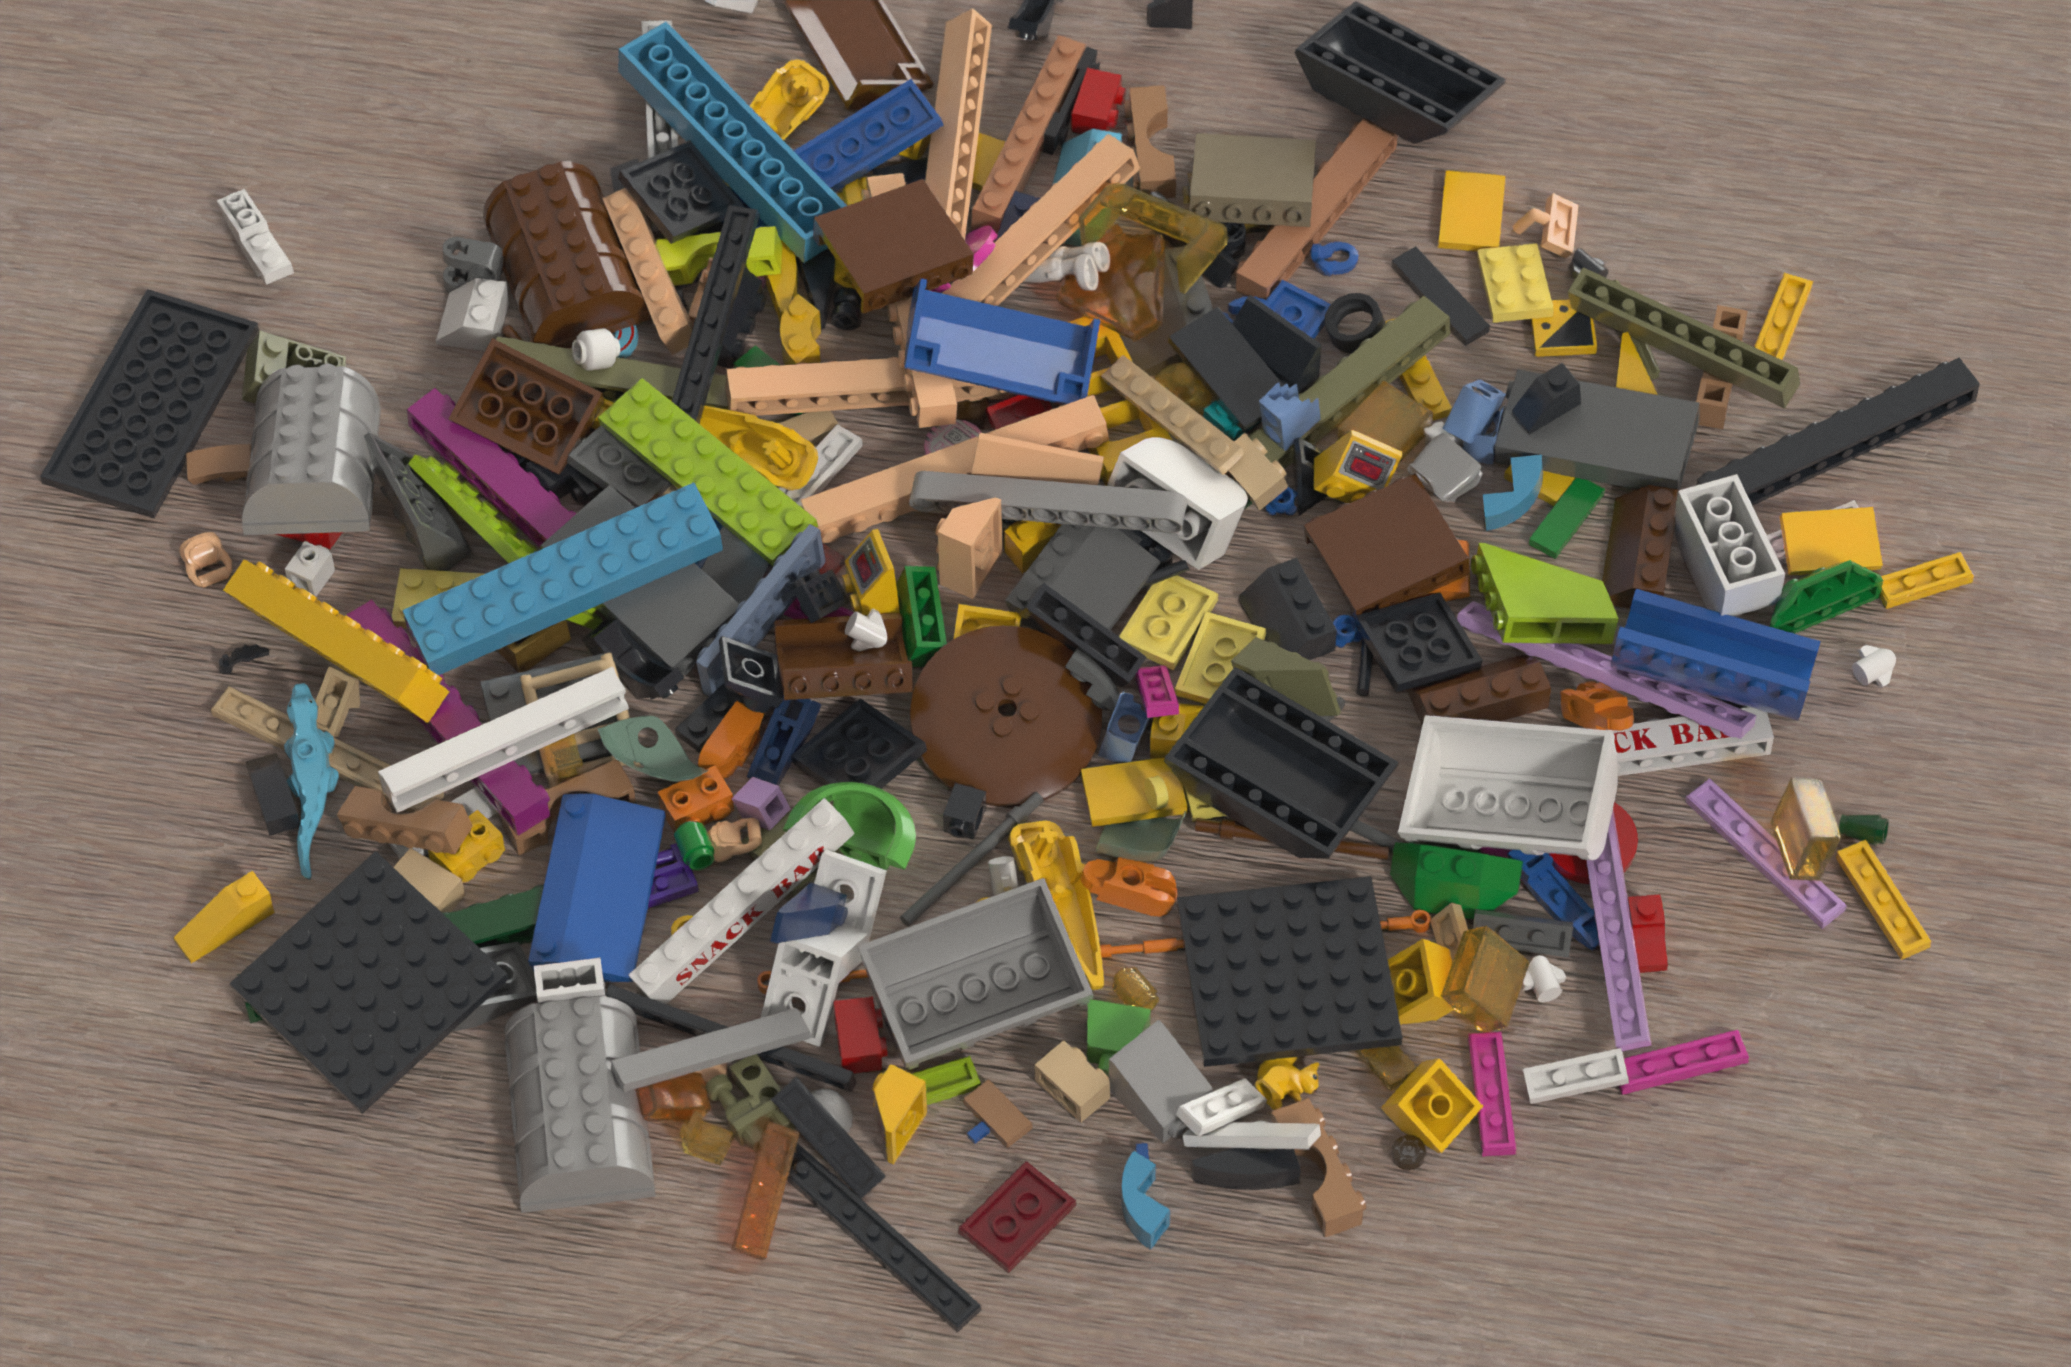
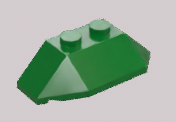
M1851 560L1840 562L1827 568H1818L1811 575L1801 579H1792L1783 586L1781 598L1776 603L1769 627L1794 634L1880 598L1883 579L1875 572Z
M1395 842L1390 875L1415 911L1424 910L1428 913L1438 914L1449 904L1454 903L1461 905L1464 918L1474 920L1475 909L1494 911L1519 893L1523 861L1435 846Z

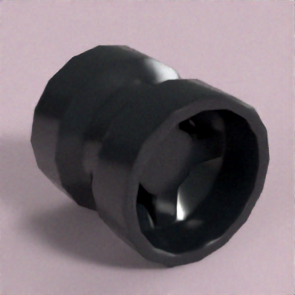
M1219 222L1216 226V243L1234 260L1242 257L1245 253L1246 243L1245 225L1243 223Z
M853 288L837 290L834 294L833 304L835 308L832 311L831 322L839 329L854 330L862 322V312L860 311L861 296Z

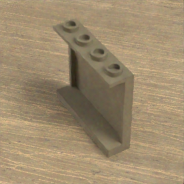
M1196 133L1189 220L1310 227L1316 140Z

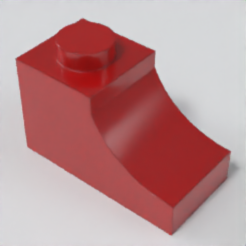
M1661 894L1628 897L1639 972L1667 971L1666 922Z

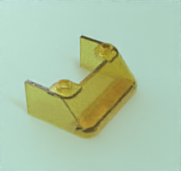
M1121 183L1106 186L1078 217L1082 246L1087 243L1098 242L1120 216L1188 243L1176 258L1179 292L1183 294L1189 290L1228 242L1227 228L1224 224Z

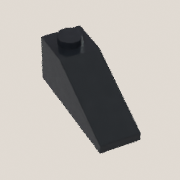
M829 248L806 262H803L795 254L796 263L810 304L820 311L821 329L826 327L836 286L834 281L836 258Z

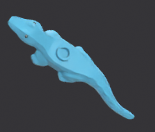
M305 683L295 684L293 687L291 700L287 706V714L290 722L293 724L294 734L286 740L284 749L291 760L293 773L288 777L287 783L293 794L297 798L300 797L301 820L297 836L300 869L302 875L310 880V846L325 809L327 793L335 790L339 773L336 769L330 767L329 754L332 753L335 744L334 737L330 733L318 729L317 703L312 697L309 687Z

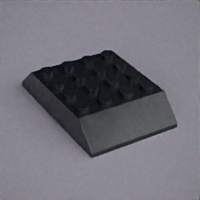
M1358 1L1353 2L1299 45L1294 53L1313 91L1413 144L1448 133L1502 87L1506 81L1505 78Z
M1237 667L1232 669L1164 758V762L1191 795L1298 858L1319 859L1330 858L1399 763Z

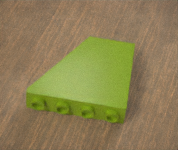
M1487 543L1478 544L1477 553L1471 559V571L1477 577L1479 592L1483 593L1485 597L1486 609L1491 612L1493 617V627L1495 630H1498L1503 643H1613L1619 618L1603 581Z

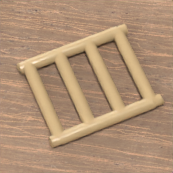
M612 653L600 656L601 660L536 677H531V674L520 676L526 705L538 700L537 689L594 675L611 667H614L615 673L619 678ZM628 709L616 714L617 721L630 718ZM609 724L578 731L539 749L550 788L565 782L571 776L581 775L593 770L601 763H609L615 760L613 756L557 770L553 751L601 739L597 728H602ZM636 761L634 762V765H635V766H637V767H640V766H641V764H640L639 762H637V763H636Z

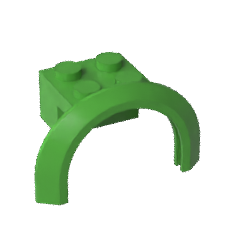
M857 782L833 783L809 792L794 806L783 828V831L787 832L825 798L828 802L833 800L834 808L846 819L855 833L839 847L847 857L884 870H888L889 865L905 870L916 842L915 826L905 806L888 792L875 786Z

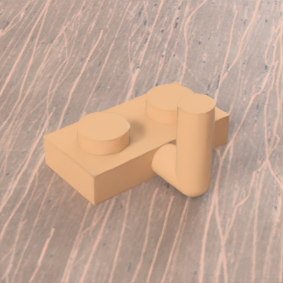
M1552 194L1546 200L1545 212L1536 208L1530 209L1513 225V230L1517 234H1522L1534 222L1542 224L1541 247L1559 256L1568 258L1573 253L1578 205Z

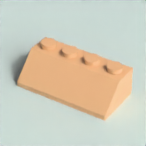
M979 433L971 475L1098 485L1104 457Z

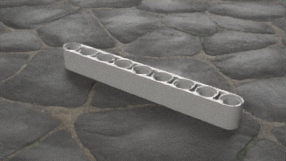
M920 471L914 477L909 505L921 512L949 514L953 508L996 497L1001 499L1002 519L1177 533L1182 530L1188 500L1184 495L1173 491Z

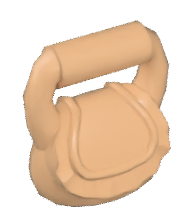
M201 533L181 544L179 553L185 562L186 573L196 586L205 588L230 577L232 573V560L223 549L221 540L215 533ZM219 561L225 564L224 567L198 577L196 576V570H202V568L217 564Z
M744 818L733 823L728 821L717 822L707 832L715 850L713 856L716 862H724L735 855L751 852L762 844L760 822L756 818ZM745 827L748 829L749 843L747 844L741 842L742 833L740 830Z

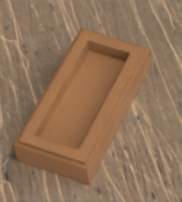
M989 1079L963 1098L964 1105L990 1128V1132L1006 1148L1032 1130V1123Z

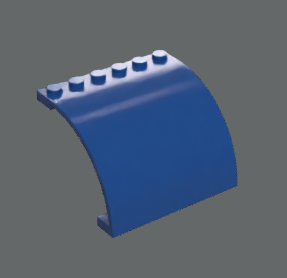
M1636 589L1625 628L1620 627L1617 635L1611 668L1799 721L1821 641L1734 616H1721L1720 612Z

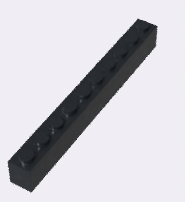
M1960 357L1950 362H1942L1935 369L1927 373L1917 374L1899 386H1891L1873 398H1865L1856 406L1847 410H1839L1830 418L1819 423L1813 422L1800 432L1793 435L1787 434L1772 445L1759 447L1752 454L1744 458L1733 459L1726 466L1716 471L1705 472L1697 479L1696 486L1737 474L1752 506L1976 402L1980 383Z

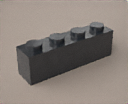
M1042 583L1035 589L1019 612V615L1045 634L1063 643L1073 652L1079 649L1089 656L1106 672L1113 683L1120 688L1130 683L1147 658L1045 583Z

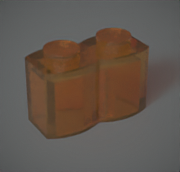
M692 1072L635 1089L643 1120L662 1122L673 1120L682 1123L701 1121L711 1110L703 1076L698 1072Z

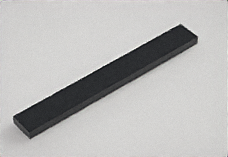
M728 206L672 398V402L699 424L760 213L757 209Z
M611 984L605 994L606 997L627 1004L634 1011L635 1015L693 1036H700L728 1028L722 1024ZM785 1047L757 1054L762 1061L847 1092H853L857 1082L852 1071Z
M792 1137L767 1157V1164L957 1333L982 1311L981 1305Z

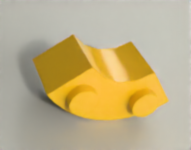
M799 294L787 305L780 322L781 351L784 365L821 363L820 347L815 341L821 333L820 311Z

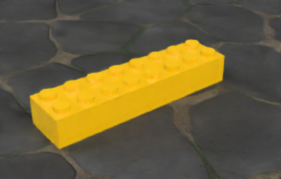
M244 559L223 589V591L255 615L350 675L358 678L361 682L426 723H429L450 692L440 684L442 678L428 669L422 662L412 656L410 658L405 655V652L389 642L388 644L371 630H365L359 623L347 615H341L331 605L317 600L318 598L307 590L296 587V584L281 574L277 575L271 568L260 561L254 565Z

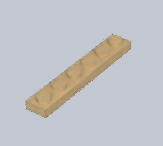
M1124 355L1101 376L1106 384L1220 474L1224 475L1245 454L1237 443Z

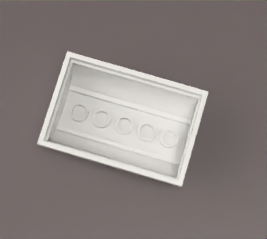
M1425 715L1398 833L1401 838H1404L1411 844L1434 842L1456 844L1464 849L1478 850L1482 847L1521 850L1524 854L1529 855L1554 853L1576 855L1584 860H1596L1605 847L1617 791L1618 763L1614 743L1615 735L1610 730Z

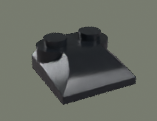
M721 636L719 647L725 688L741 695L745 706L753 712L765 713L771 706L778 708L783 702L784 697L777 655Z

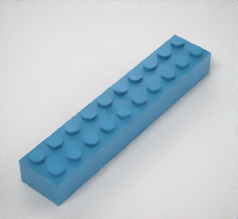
M667 22L662 23L618 49V72L686 142L691 140L709 164L751 209L759 211V217L769 227H776L780 239L803 262L808 261L828 248L826 244L818 246L813 239L814 217L847 205Z
M692 483L402 610L406 626L425 665L437 675H441L722 551L721 534L695 483Z

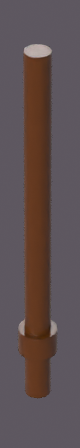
M1196 819L1195 831L1217 834L1220 835V838L1233 840V837L1272 843L1244 825L1236 824V821L1223 819L1222 822ZM1342 840L1334 852L1388 860L1389 847Z

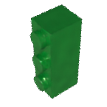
M905 566L896 583L899 610L902 616V637L907 659L912 661V667H925L934 654L947 644L935 567Z

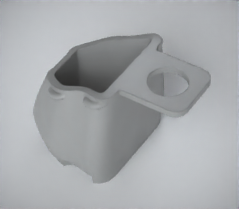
M1444 433L1432 439L1415 461L1407 467V472L1411 475L1416 473L1421 483L1443 502H1455L1456 498L1473 489L1480 482L1483 474L1480 470L1481 465Z

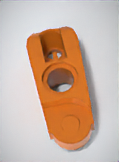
M1587 681L1579 684L1576 691L1569 688L1560 691L1562 716L1586 729L1614 731L1626 730L1633 726V709L1628 706L1627 697L1602 682Z
M736 701L703 746L698 759V767L708 769L715 765L723 778H729L733 775L738 766H743L760 741V724L765 713L753 712L745 704Z
M1120 857L1117 858L1116 862L1096 858V860L1089 861L1084 866L1080 875L1083 886L1090 890L1089 892L1098 894L1096 900L1150 916L1161 917L1167 915L1172 910L1178 897L1176 880L1172 873L1164 868L1154 867V864Z

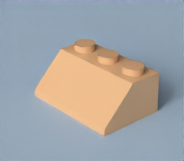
M996 497L953 508L946 519L942 518L939 521L935 532L938 536L936 553L939 554L937 571H939L940 585L971 599L975 597L1003 553L1001 499Z

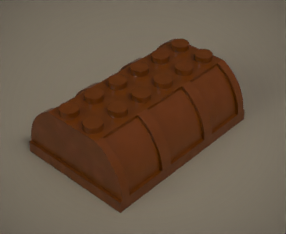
M560 161L554 164H547L540 169L526 174H519L512 179L503 181L489 195L483 209V220L492 243L498 245L503 251V272L530 341L532 343H544L549 346L567 349L572 348L573 341L583 331L607 329L611 333H615L616 331L652 319L603 201L604 195L598 180L589 168L576 162Z

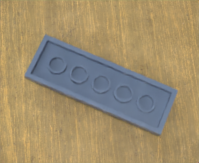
M809 524L803 533L799 532L794 537L789 550L776 559L772 570L766 578H761L757 582L754 592L747 601L744 600L738 605L735 615L729 623H725L719 628L715 640L709 647H704L700 651L696 663L703 694L709 697L724 683L719 647L721 636L757 647L774 626V621L779 620L797 598L794 596L782 602L780 597L789 592L787 586L817 569L820 570L826 563L820 529Z

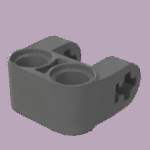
M452 237L444 242L443 260L448 267L443 272V286L448 293L475 278L501 280L503 273V251L498 245L462 237ZM455 250H461L458 252V255H452ZM455 277H461L458 282L452 281Z

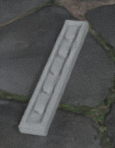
M794 1008L612 1060L611 1070L622 1091L626 1092L807 1040L810 1037V1030L798 1009Z

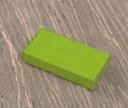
M970 1056L912 1073V1075L926 1081L927 1105L972 1092L981 1085Z

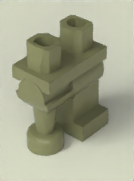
M757 1054L745 1057L730 1066L733 1082L746 1096L738 1101L731 1093L732 1083L725 1074L713 1077L704 1087V1091L711 1100H719L726 1111L725 1114L730 1131L735 1135L741 1146L747 1144L756 1153L767 1147L770 1143L765 1131L775 1127L780 1135H786L796 1128L771 1100L781 1089ZM753 1066L751 1069L742 1073L746 1067Z

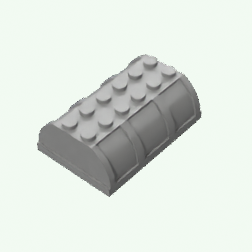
M324 364L320 367L304 368L301 365H293L289 368H281L275 371L262 383L256 398L251 457L246 481V499L242 515L243 534L267 535L370 531L375 470L364 435L369 432L379 437L381 407L375 389L362 375L344 366L335 367L332 364Z
M1044 878L858 946L878 1007L881 1008L882 1017L898 1056L907 1070L918 1067L920 1062L956 1049H967L974 1046L977 1041L1017 1026H1029L1036 1023L1039 1018L1076 1005L1080 1007L1088 1004L1090 999H1093V992Z
M594 996L531 1004L516 1012L507 1021L504 1035L521 1212L656 1197L644 1086L623 1092L611 1070L612 1060L640 1053L637 1018L634 1011L627 1004L605 996Z

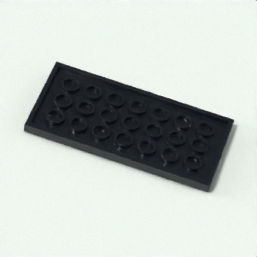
M147 289L40 476L42 484L155 519L187 461L186 453L192 452L245 357L247 349L255 339L259 331L258 323Z

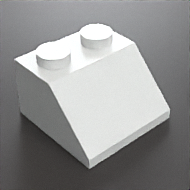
M475 278L449 292L436 344L485 351L492 338L496 340L497 336H501L509 307L506 282Z

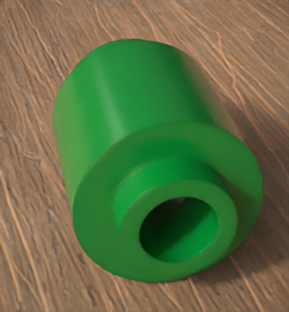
M693 821L681 824L674 833V840L684 863L690 866L692 870H703L709 867L714 861L713 855L715 850L704 825Z

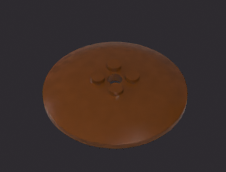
M1004 625L976 629L944 645L934 654L921 671L915 684L910 706L911 732L926 744L927 751L920 757L930 772L951 791L955 783L986 791V805L996 807L1020 806L1034 792L1039 793L1043 800H1046L1069 787L1081 775V769L1087 768L1099 743L1102 728V708L1096 706L1091 701L1092 698L1086 695L1092 684L1088 681L1081 682L1070 674V670L1065 667L1074 652L1060 641L1042 632L1025 627ZM1002 704H1011L1016 709V713L1010 717H1005L998 712V708Z

